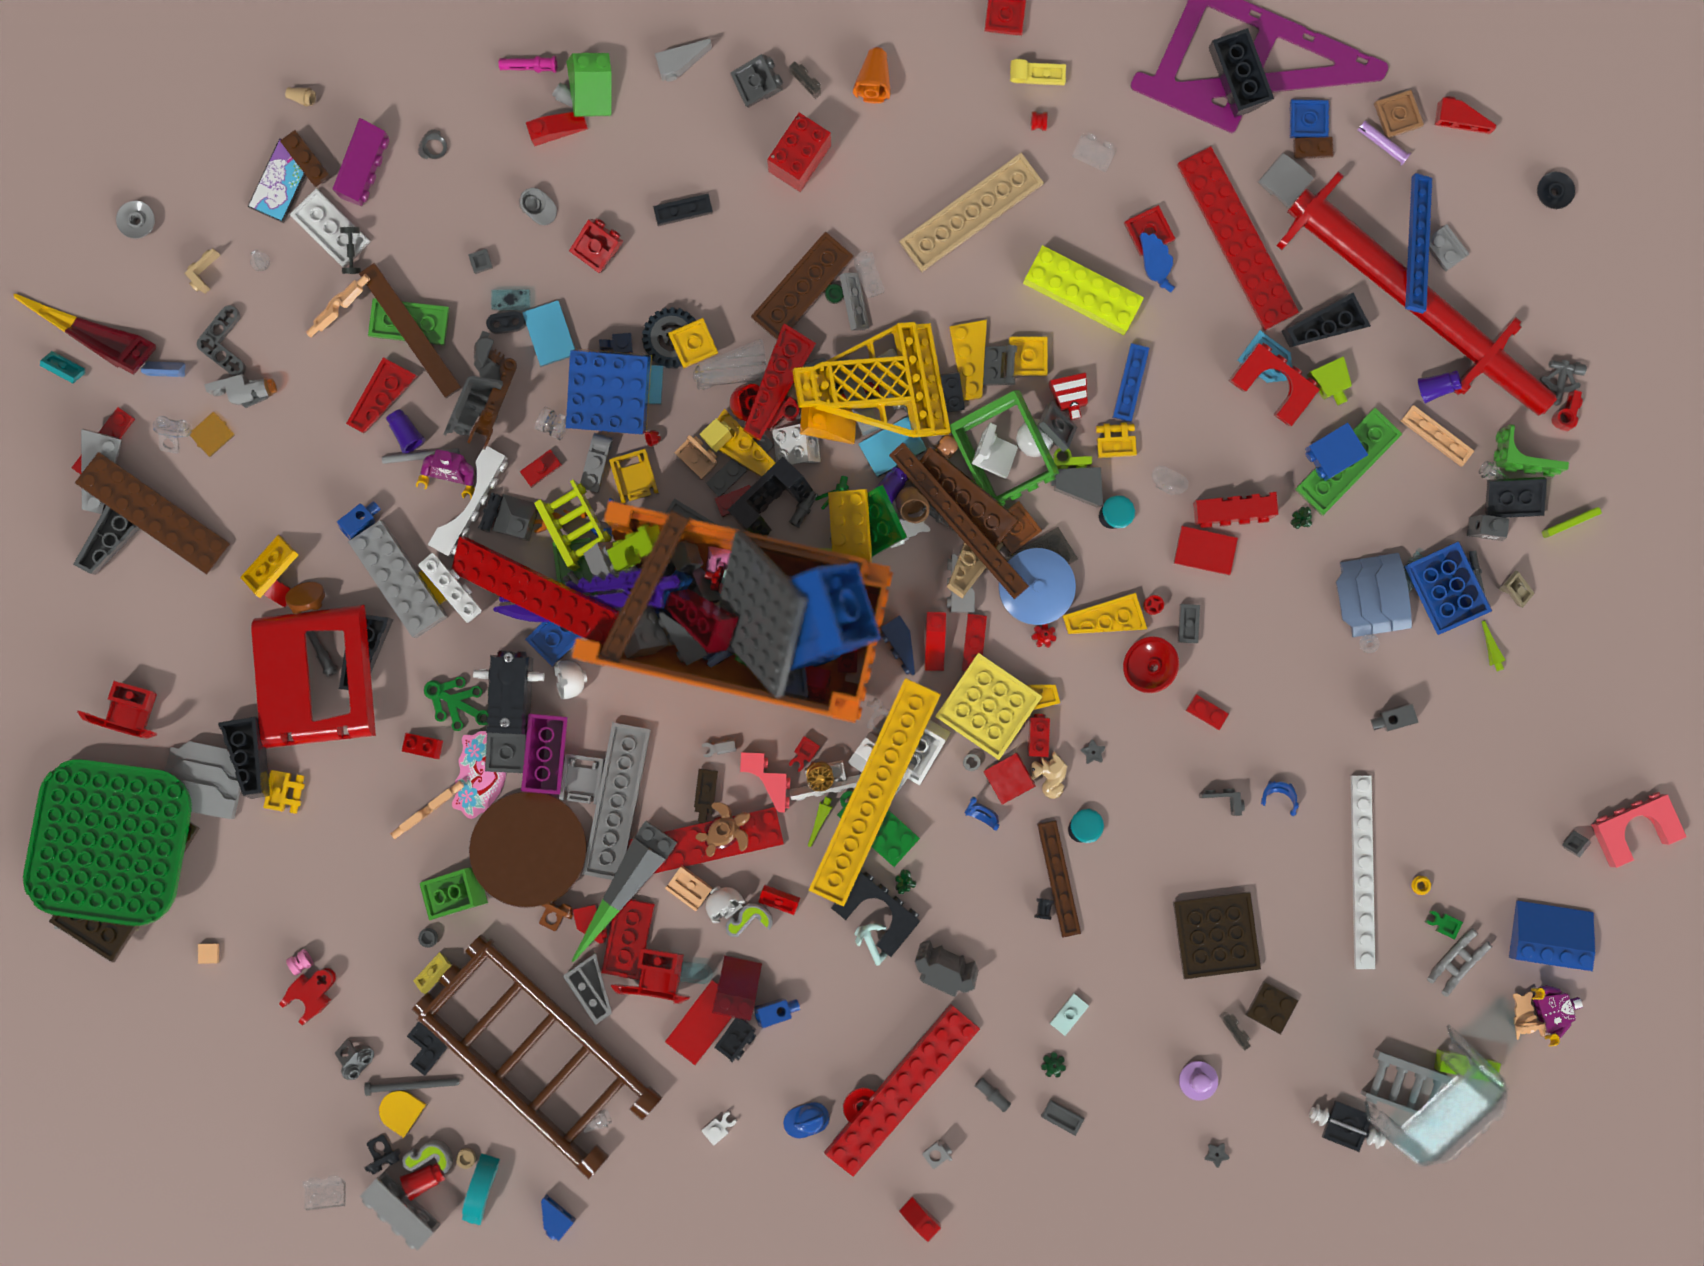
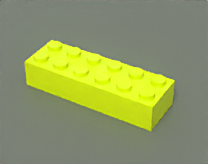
M1043 245L1023 282L1026 286L1123 336L1127 332L1144 297Z

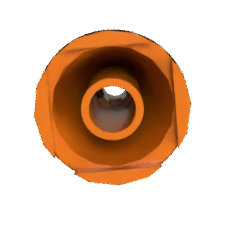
M874 47L868 51L853 86L855 97H863V101L867 103H883L884 99H889L891 94L887 53L880 47Z

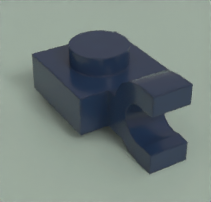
M631 333L612 334V340H599L600 350L613 349L614 352L633 353Z

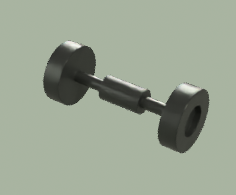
M340 227V233L348 234L347 257H349V268H342V274H359L361 268H353L355 248L354 244H352V234L360 233V227Z

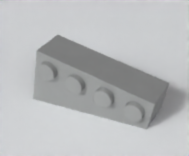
M81 429L82 472L98 452L116 464L122 439ZM82 489V510L102 514L105 504Z

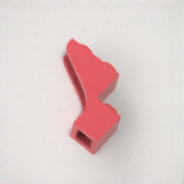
M741 752L740 772H748L758 776L762 780L776 810L785 813V808L789 809L790 797H786V789H790L791 778H787V774L764 773V769H768V757H765V753Z

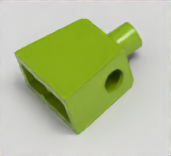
M1344 357L1307 374V377L1318 383L1316 386L1320 389L1318 393L1324 400L1333 396L1337 406L1348 401L1344 391L1349 389L1352 383Z

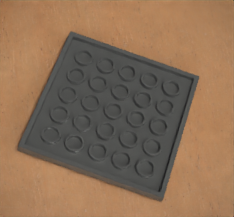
M742 530L735 531L719 607L738 617L729 644L776 698L782 697L807 598Z

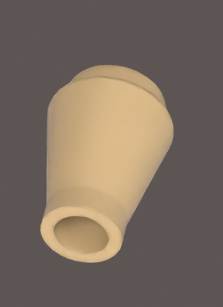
M288 87L285 92L287 99H291L306 107L312 106L316 100V93L311 88Z

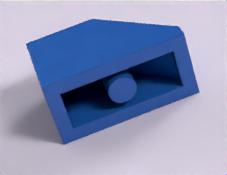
M546 1194L541 1200L543 1228L550 1239L560 1241L573 1225L576 1218Z

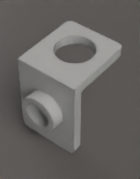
M939 1140L924 1151L923 1156L931 1167L935 1169L947 1159L952 1161V1150L946 1143L942 1144ZM933 1150H938L941 1153V1158L938 1161L930 1159V1153Z

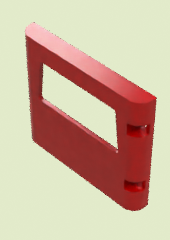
M365 605L253 619L251 632L261 743L265 748L376 736ZM307 631L344 632L350 713L313 721L306 644ZM343 727H347L349 734H344ZM288 733L292 734V741H289Z

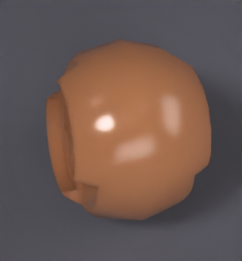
M945 435L935 448L946 459H950L959 446L954 436Z

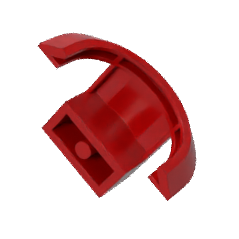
M113 681L108 696L111 704L106 719L77 711L82 720L107 729L144 739L157 736V733L146 730L157 696L156 693Z
M640 948L637 968H641L639 986L612 984L611 988L617 994L642 995L671 1000L674 1004L683 1003L690 999V996L678 993L684 954Z

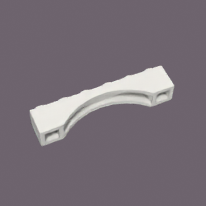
M488 446L485 450L482 449L476 460L477 483L470 503L456 519L436 529L428 543L429 546L449 557L455 555L459 537H467L470 532L469 526L471 522L477 520L480 514L478 512L481 505L484 506L489 498L487 494L491 488L494 489L497 485L499 473L504 472L506 469L508 458Z

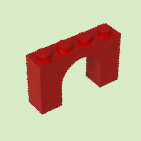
M1258 343L1228 381L1242 392H1247L1256 378L1265 370L1274 369L1280 371L1288 380L1289 392L1284 402L1274 413V416L1287 426H1292L1320 390L1316 387L1318 383L1310 377L1307 379L1301 375L1303 372L1297 367L1293 366L1291 368L1287 365V360L1279 354L1277 356L1271 352L1272 348L1267 344L1262 343L1261 345Z

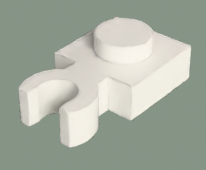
M730 1111L724 1113L721 1121L716 1117L701 1130L713 1146L729 1133L726 1127H732L737 1122L736 1118L732 1122L727 1121L726 1117L729 1116Z

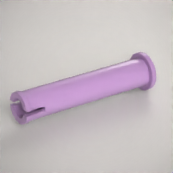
M1364 121L1357 130L1398 160L1401 166L1411 154L1405 152L1368 124L1367 121Z

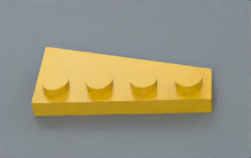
M987 320L949 326L956 367L960 373L964 401L982 398Z

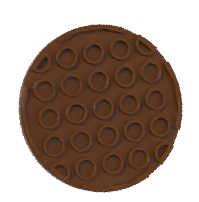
M515 793L492 804L477 821L469 845L470 864L479 884L493 898L504 904L519 908H534L559 899L573 887L585 863L586 839L583 827L575 813L559 799L544 793Z

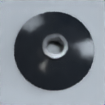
M1550 172L1539 181L1537 195L1541 203L1546 207L1562 209L1568 206L1574 199L1575 185L1568 175L1562 172ZM1552 189L1556 191V195L1551 193Z

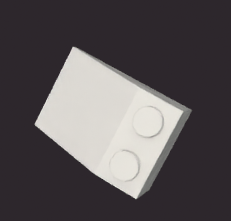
M930 719L911 758V762L916 767L908 779L919 786L951 733Z

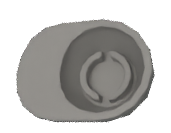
M529 188L521 194L519 205L523 213L527 214L539 225H549L554 221L557 212L556 206L543 191L538 188Z

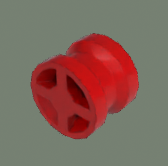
M1032 111L1031 130L1041 129L1046 131L1047 112L1037 113Z
M1152 595L1145 599L1143 608L1146 613L1155 615L1163 610L1164 601L1160 596Z

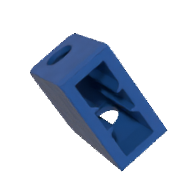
M374 501L367 507L360 503L337 521L339 529L351 540L376 523L373 516L381 509Z
M781 998L755 1006L753 1010L758 1026L766 1028L791 1019V1013L799 1011L800 1006L797 999L787 1002L786 999ZM781 1007L782 1012L777 1014V1009Z

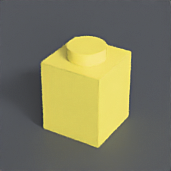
M717 419L700 433L702 439L715 452L732 438L729 432L731 428L724 421L720 422Z

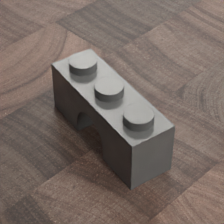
M688 541L679 542L662 575L663 578L672 576L674 568L678 572L691 573L701 567L703 562L697 544L689 543Z

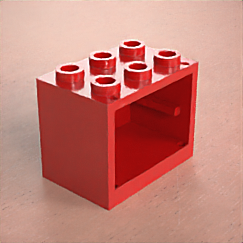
M798 112L767 159L769 173L801 192L831 147V132Z

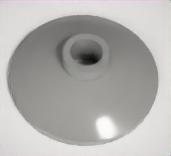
M141 201L125 203L119 209L116 216V224L119 231L132 239H139L148 235L155 223L152 209ZM136 219L141 220L139 224H135Z

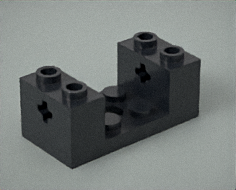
M782 457L728 511L746 532L768 537L772 529L760 513L764 512L770 503L779 498L784 490L801 503L810 496L813 489L804 476Z

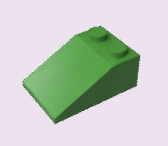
M572 53L566 62L574 117L611 116V65L609 53Z
M472 867L419 883L429 920L488 903L485 890L477 881Z

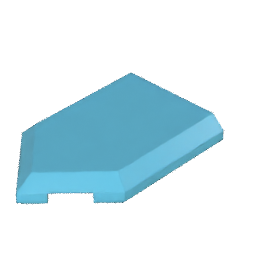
M1259 330L1237 360L1242 363L1256 344L1260 343L1262 345V343H1265L1272 348L1271 352L1277 356L1279 354L1287 360L1286 364L1292 368L1291 353L1261 330ZM1274 369L1265 370L1259 375L1267 383L1287 380L1284 374Z

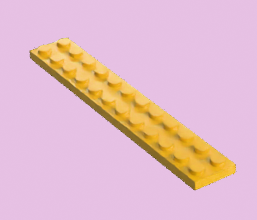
M907 678L904 679L810 885L809 891L844 907L938 702L940 693Z

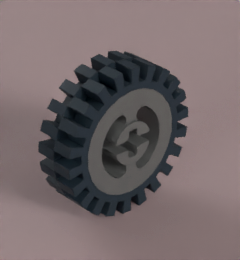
M670 307V309L663 308L662 311H656L654 316L648 318L649 321L645 323V329L642 331V342L648 355H652L654 362L669 369L670 367L676 369L682 366L676 350H665L660 346L659 339L663 338L665 344L669 346L668 333L673 331V328H668L665 331L663 329L672 325L683 327L696 321V319L687 311H683V309H675V307Z

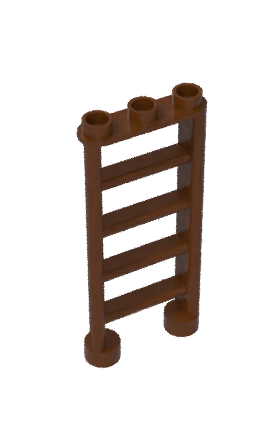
M479 935L465 950L472 958L461 970L454 963L438 980L445 987L436 998L427 992L411 1010L419 1016L417 1018L419 1022L423 1023L576 1166V1169L587 1179H590L608 1159L609 1155L597 1144L587 1154L573 1140L624 1084L639 1097L629 1110L641 1121L654 1109L662 1097L651 1086L646 1087L506 958L493 945L494 941L492 939L488 941L482 935ZM488 957L514 981V984L469 1033L462 1038L436 1013ZM523 989L549 1014L504 1064L496 1070L471 1044L518 992ZM557 1021L583 1046L531 1102L505 1076L551 1025ZM591 1052L617 1078L565 1134L539 1108Z

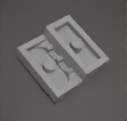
M1282 153L1258 183L1270 195L1274 194L1286 207H1289L1314 178L1298 163Z

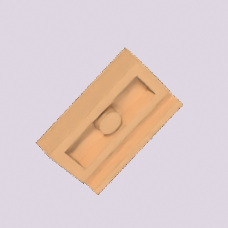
M682 865L665 889L694 911H697L713 887Z

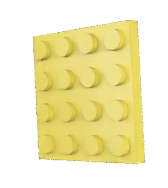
M978 653L935 717L997 760H1000L1042 696Z

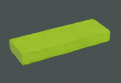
M1600 507L1593 508L1545 529L1541 533L1544 538L1550 537L1602 514Z

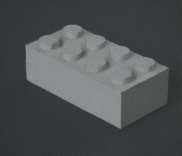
M385 1171L360 1196L366 1207L373 1208L381 1221L389 1223L391 1230L406 1239L405 1243L417 1251L441 1225L416 1200L410 1201L404 1189Z

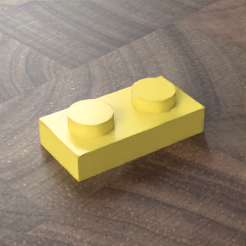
M439 952L413 981L418 989L426 994L452 965L446 956Z

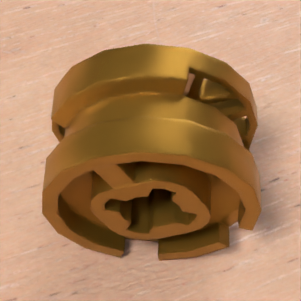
M823 761L813 762L807 768L806 778L811 789L822 792L832 786L834 777L829 764Z

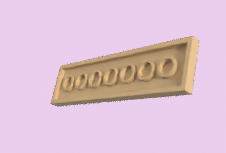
M1020 153L901 239L899 243L922 273L1041 187L1044 182L1023 154Z

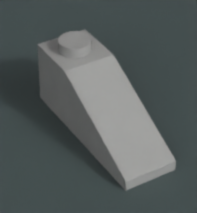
M710 39L655 53L662 81H674L712 49Z

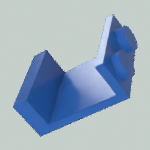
M1349 423L1344 424L1305 448L1307 451L1305 453L1306 457L1315 464L1316 473L1325 481L1368 456Z

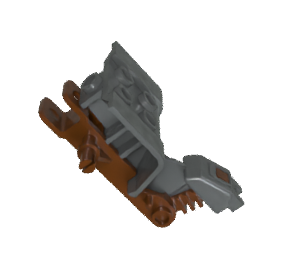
M482 331L480 338L474 345V366L479 371L480 377L470 376L467 378L443 435L446 436L447 433H453V431L460 435L470 434L467 441L470 444L474 432H477L480 435L486 436V441L482 448L485 450L493 433V425L498 418L499 410L517 369V363L512 358L505 359L504 354L502 357H499L500 351L498 354H495L497 349L491 350L494 340L488 338L490 333Z

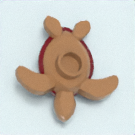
M721 802L713 803L711 807L717 810L721 817L715 818L708 826L706 833H698L696 839L701 842L705 841L708 857L713 856L716 849L729 847L736 840H738L740 851H744L748 846V835L744 830H741V826L748 822L750 818L749 813L742 812L733 818L728 805Z

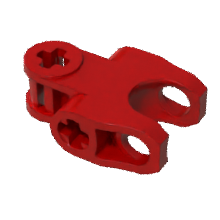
M323 968L314 973L310 979L301 974L287 989L279 1005L284 1008L294 999L301 1000L305 1005V1013L298 1022L303 1026L314 1016L321 1013L331 1002V999L325 993L335 983L336 973L330 968ZM323 975H326V982L322 981Z

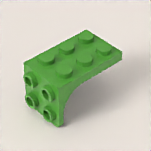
M1509 424L1497 432L1496 443H1498L1493 458L1496 461L1495 467L1505 468L1507 472L1523 470L1524 474L1535 475L1538 472L1543 473L1545 477H1555V475H1560L1561 472L1568 470L1569 462L1523 455L1514 443L1515 425Z

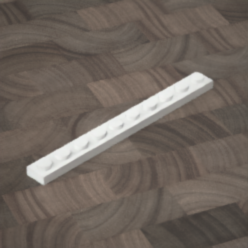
M1351 776L1354 969H1375L1372 776Z

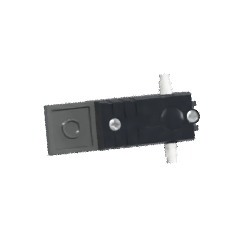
M498 650L497 655H490L489 669L473 671V678L489 680L485 772L523 773L528 716L531 712L532 681H544V673L533 672V658L527 657L526 652L518 651L515 653Z

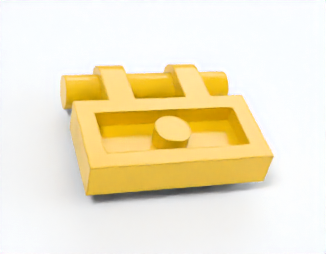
M1120 422L1118 425L1103 423V425L1096 426V433H1104V438H1097L1098 458L1136 456V436H1128V431H1135V425ZM1111 432H1121V437H1111Z
M271 770L269 777L270 796L265 797L263 808L284 811L287 804L291 805L289 813L297 814L298 806H301V791L305 786V783H303L304 775L297 774L296 781L293 782L290 781L292 773ZM289 787L294 788L292 799L287 798Z

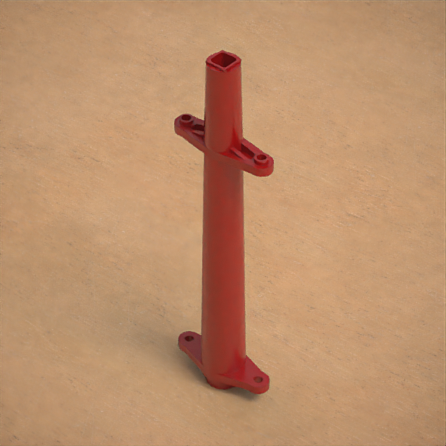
M1338 171L1316 195L1306 188L1287 211L1295 220L1276 246L1283 250L1301 227L1304 226L1405 307L1407 267L1326 199L1344 175ZM1429 286L1427 288V310L1423 314L1409 310L1474 362L1462 376V389L1455 390L1454 392L1457 395L1461 393L1464 395L1471 388L1469 384L1473 379L1484 373L1537 416L1545 414L1557 400L1556 395L1503 350L1509 337L1512 334L1516 335L1522 328L1520 326L1522 321L1517 317H1514L1492 341Z

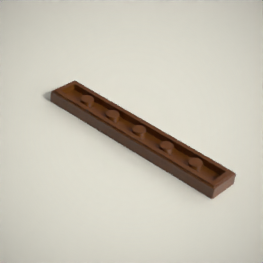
M1053 820L1037 824L1061 936L1064 938L1081 934L1057 821Z

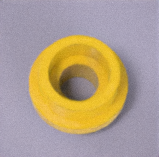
M1416 876L1412 880L1411 888L1416 894L1425 895L1431 889V882L1425 876ZM1419 882H1423L1424 884L1423 888L1421 889L1418 888Z

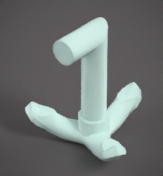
M878 923L859 926L854 933L856 936L855 943L860 946L864 938L876 966H879L886 959L887 954L884 951L879 954L870 931L886 930V926Z

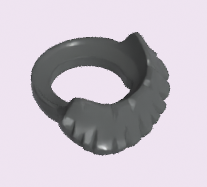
M430 130L424 135L419 144L418 154L424 159H439L445 155L447 144L440 135V131ZM429 140H438L442 143L443 150L440 154L433 155L428 151L426 144Z

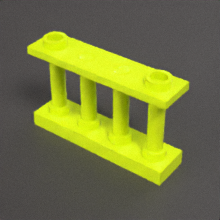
M571 480L570 483L574 489L550 504L545 503L541 499L534 504L568 568L575 571L580 568L577 561L587 550L596 543L610 542L612 538L607 531L603 530L585 496V493H587L582 483L578 484L575 480ZM578 496L582 504L580 507L560 519L554 518L552 513H554L555 509ZM587 513L590 519L588 523L568 535H563L560 530L563 528V525L581 514ZM595 528L599 536L598 538L576 551H571L569 547L571 541Z

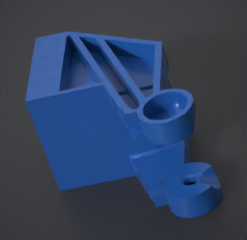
M857 563L816 568L790 579L807 600L789 671L809 666L817 667L841 657L840 654L881 640Z

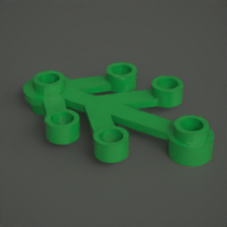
M457 677L455 680L442 684L435 680L427 682L424 686V694L433 701L436 712L435 719L437 721L444 722L447 719V713L442 709L441 698L448 704L453 730L461 731L464 728V723L460 720L457 708L475 717V721L479 725H487L486 721L483 722L481 720L483 714L488 717L486 710L479 711L461 701L471 697H481L483 694L481 687L474 686L470 690L450 695L444 691L454 687L464 688L466 686L465 678ZM459 679L463 680L462 686L457 685ZM433 686L437 688V692L435 694L431 693V688ZM478 688L480 690V694L475 695L474 689ZM441 712L444 714L442 720L438 718V714ZM456 722L461 723V727L459 729L455 728Z

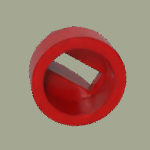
M651 430L645 433V440L648 446L660 443L661 436H658V431Z

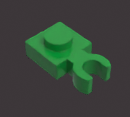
M1430 910L1429 913L1433 914L1435 918L1433 921L1425 920V923L1432 926L1438 925L1435 931L1455 940L1463 922L1445 913L1440 917L1439 913Z

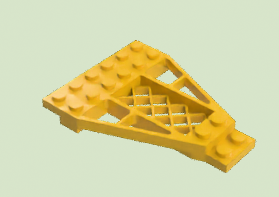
M897 323L895 326L825 362H821L813 367H800L792 370L799 408L815 406V409L912 438L948 435L951 433L931 323ZM891 333L894 334L898 356L876 358L873 342ZM865 346L868 347L870 359L838 361ZM892 365L900 369L901 373L898 377L889 370ZM875 366L884 372L880 378L871 372ZM856 368H859L866 374L862 380L853 373ZM838 369L848 375L844 381L835 375ZM885 375L894 380L891 387L882 381ZM867 376L876 382L873 388L864 382ZM849 377L858 383L855 389H852L845 383ZM834 381L840 385L837 390L835 389ZM896 383L904 388L902 395L893 389ZM878 384L887 390L884 396L875 391ZM860 386L869 392L865 398L856 392ZM842 387L851 394L847 400L838 393ZM890 393L895 398H886V396ZM871 394L877 398L867 400ZM852 396H854V397L857 398L859 401H849V400L851 399ZM905 405L908 409L911 430L887 423L885 406ZM876 407L879 409L881 421L846 410Z

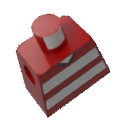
M1086 372L1050 380L1048 384L1057 406L1062 411L1068 410L1071 420L1082 418L1080 407H1084L1088 403Z

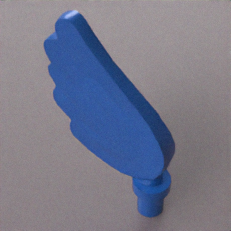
M1141 233L1139 237L1143 249L1146 275L1150 280L1158 282L1160 284L1159 287L1165 288L1171 293L1175 286L1168 282L1169 280L1166 278L1173 265V257L1169 255L1168 246L1164 245L1162 240L1157 239L1155 234Z

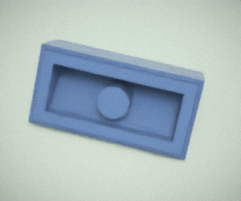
M148 361L141 368V372L147 376L183 377L185 376V363Z

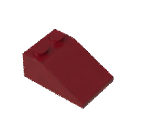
M724 955L712 1013L751 1021L762 963Z

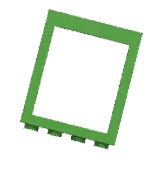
M1014 390L950 424V430L976 484L1003 506L1006 505V500L1010 498L1012 501L1022 496V492L1026 490L1031 492L1039 488V483L1043 481L1045 484L1056 479L1055 475L1059 474L1057 466L1020 390ZM1017 405L1048 470L996 496L984 469L972 464L976 452L966 431Z

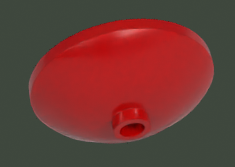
M1146 637L1134 643L1127 651L1123 662V671L1127 682L1133 688L1143 693H1156L1164 690L1174 681L1179 670V656L1176 649L1170 642L1160 637ZM1158 665V669L1153 671L1154 666Z

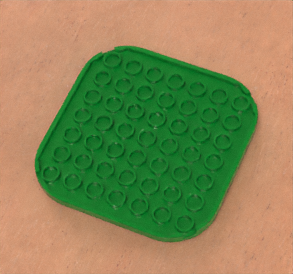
M82 759L63 762L53 771H50L39 789L23 871L24 889L26 895H29L33 905L39 910L52 915L130 926L148 925L163 917L169 911L176 898L191 818L192 802L185 784L175 775L162 770Z

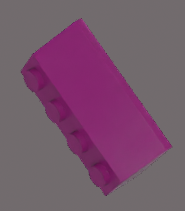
M361 118L357 122L332 188L342 200L359 206H363L364 202H367L369 198L368 190L370 185L375 182L376 169L380 167L383 160L382 153L389 145V136L384 130Z
M529 714L521 791L560 795L568 717Z

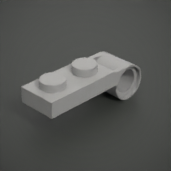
M598 433L593 434L580 482L586 490L599 492L607 458L613 444L612 437Z

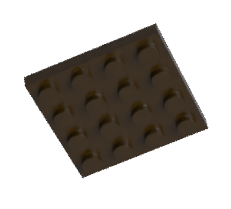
M1251 892L1173 902L1183 979L1261 970Z

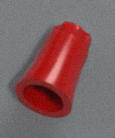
M437 1162L400 1176L402 1187L410 1201H413L419 1195L446 1179L444 1172Z

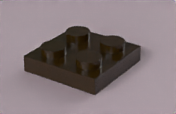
M1263 981L1245 1015L1281 1035L1299 1000Z

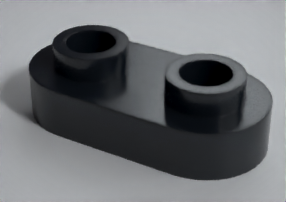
M517 311L496 313L487 318L486 326L494 334L516 332L523 329L525 319ZM518 319L519 323L513 325V320ZM500 322V326L495 328L494 323Z

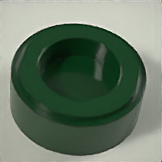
M838 284L829 285L825 290L826 300L831 304L840 303L844 298L842 287Z

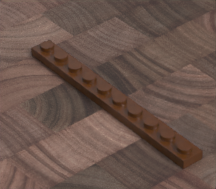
M904 442L889 454L899 468L1014 599L1030 587Z

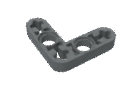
M228 305L218 313L198 338L197 347L231 375H243L246 371L244 362L220 344L240 319V312L235 307ZM228 311H229V312H233V315H234L233 318H231V317L228 318V315H227V312H228ZM223 319L224 321H226V322L229 323V324L226 325L225 323H223V322L220 321V320ZM216 325L223 326V332L219 335L214 333ZM203 342H209V345L215 349L211 351L207 347L204 348ZM220 351L226 353V358L223 361L217 360V354ZM231 361L235 365L239 364L240 370L234 371V368L228 363Z

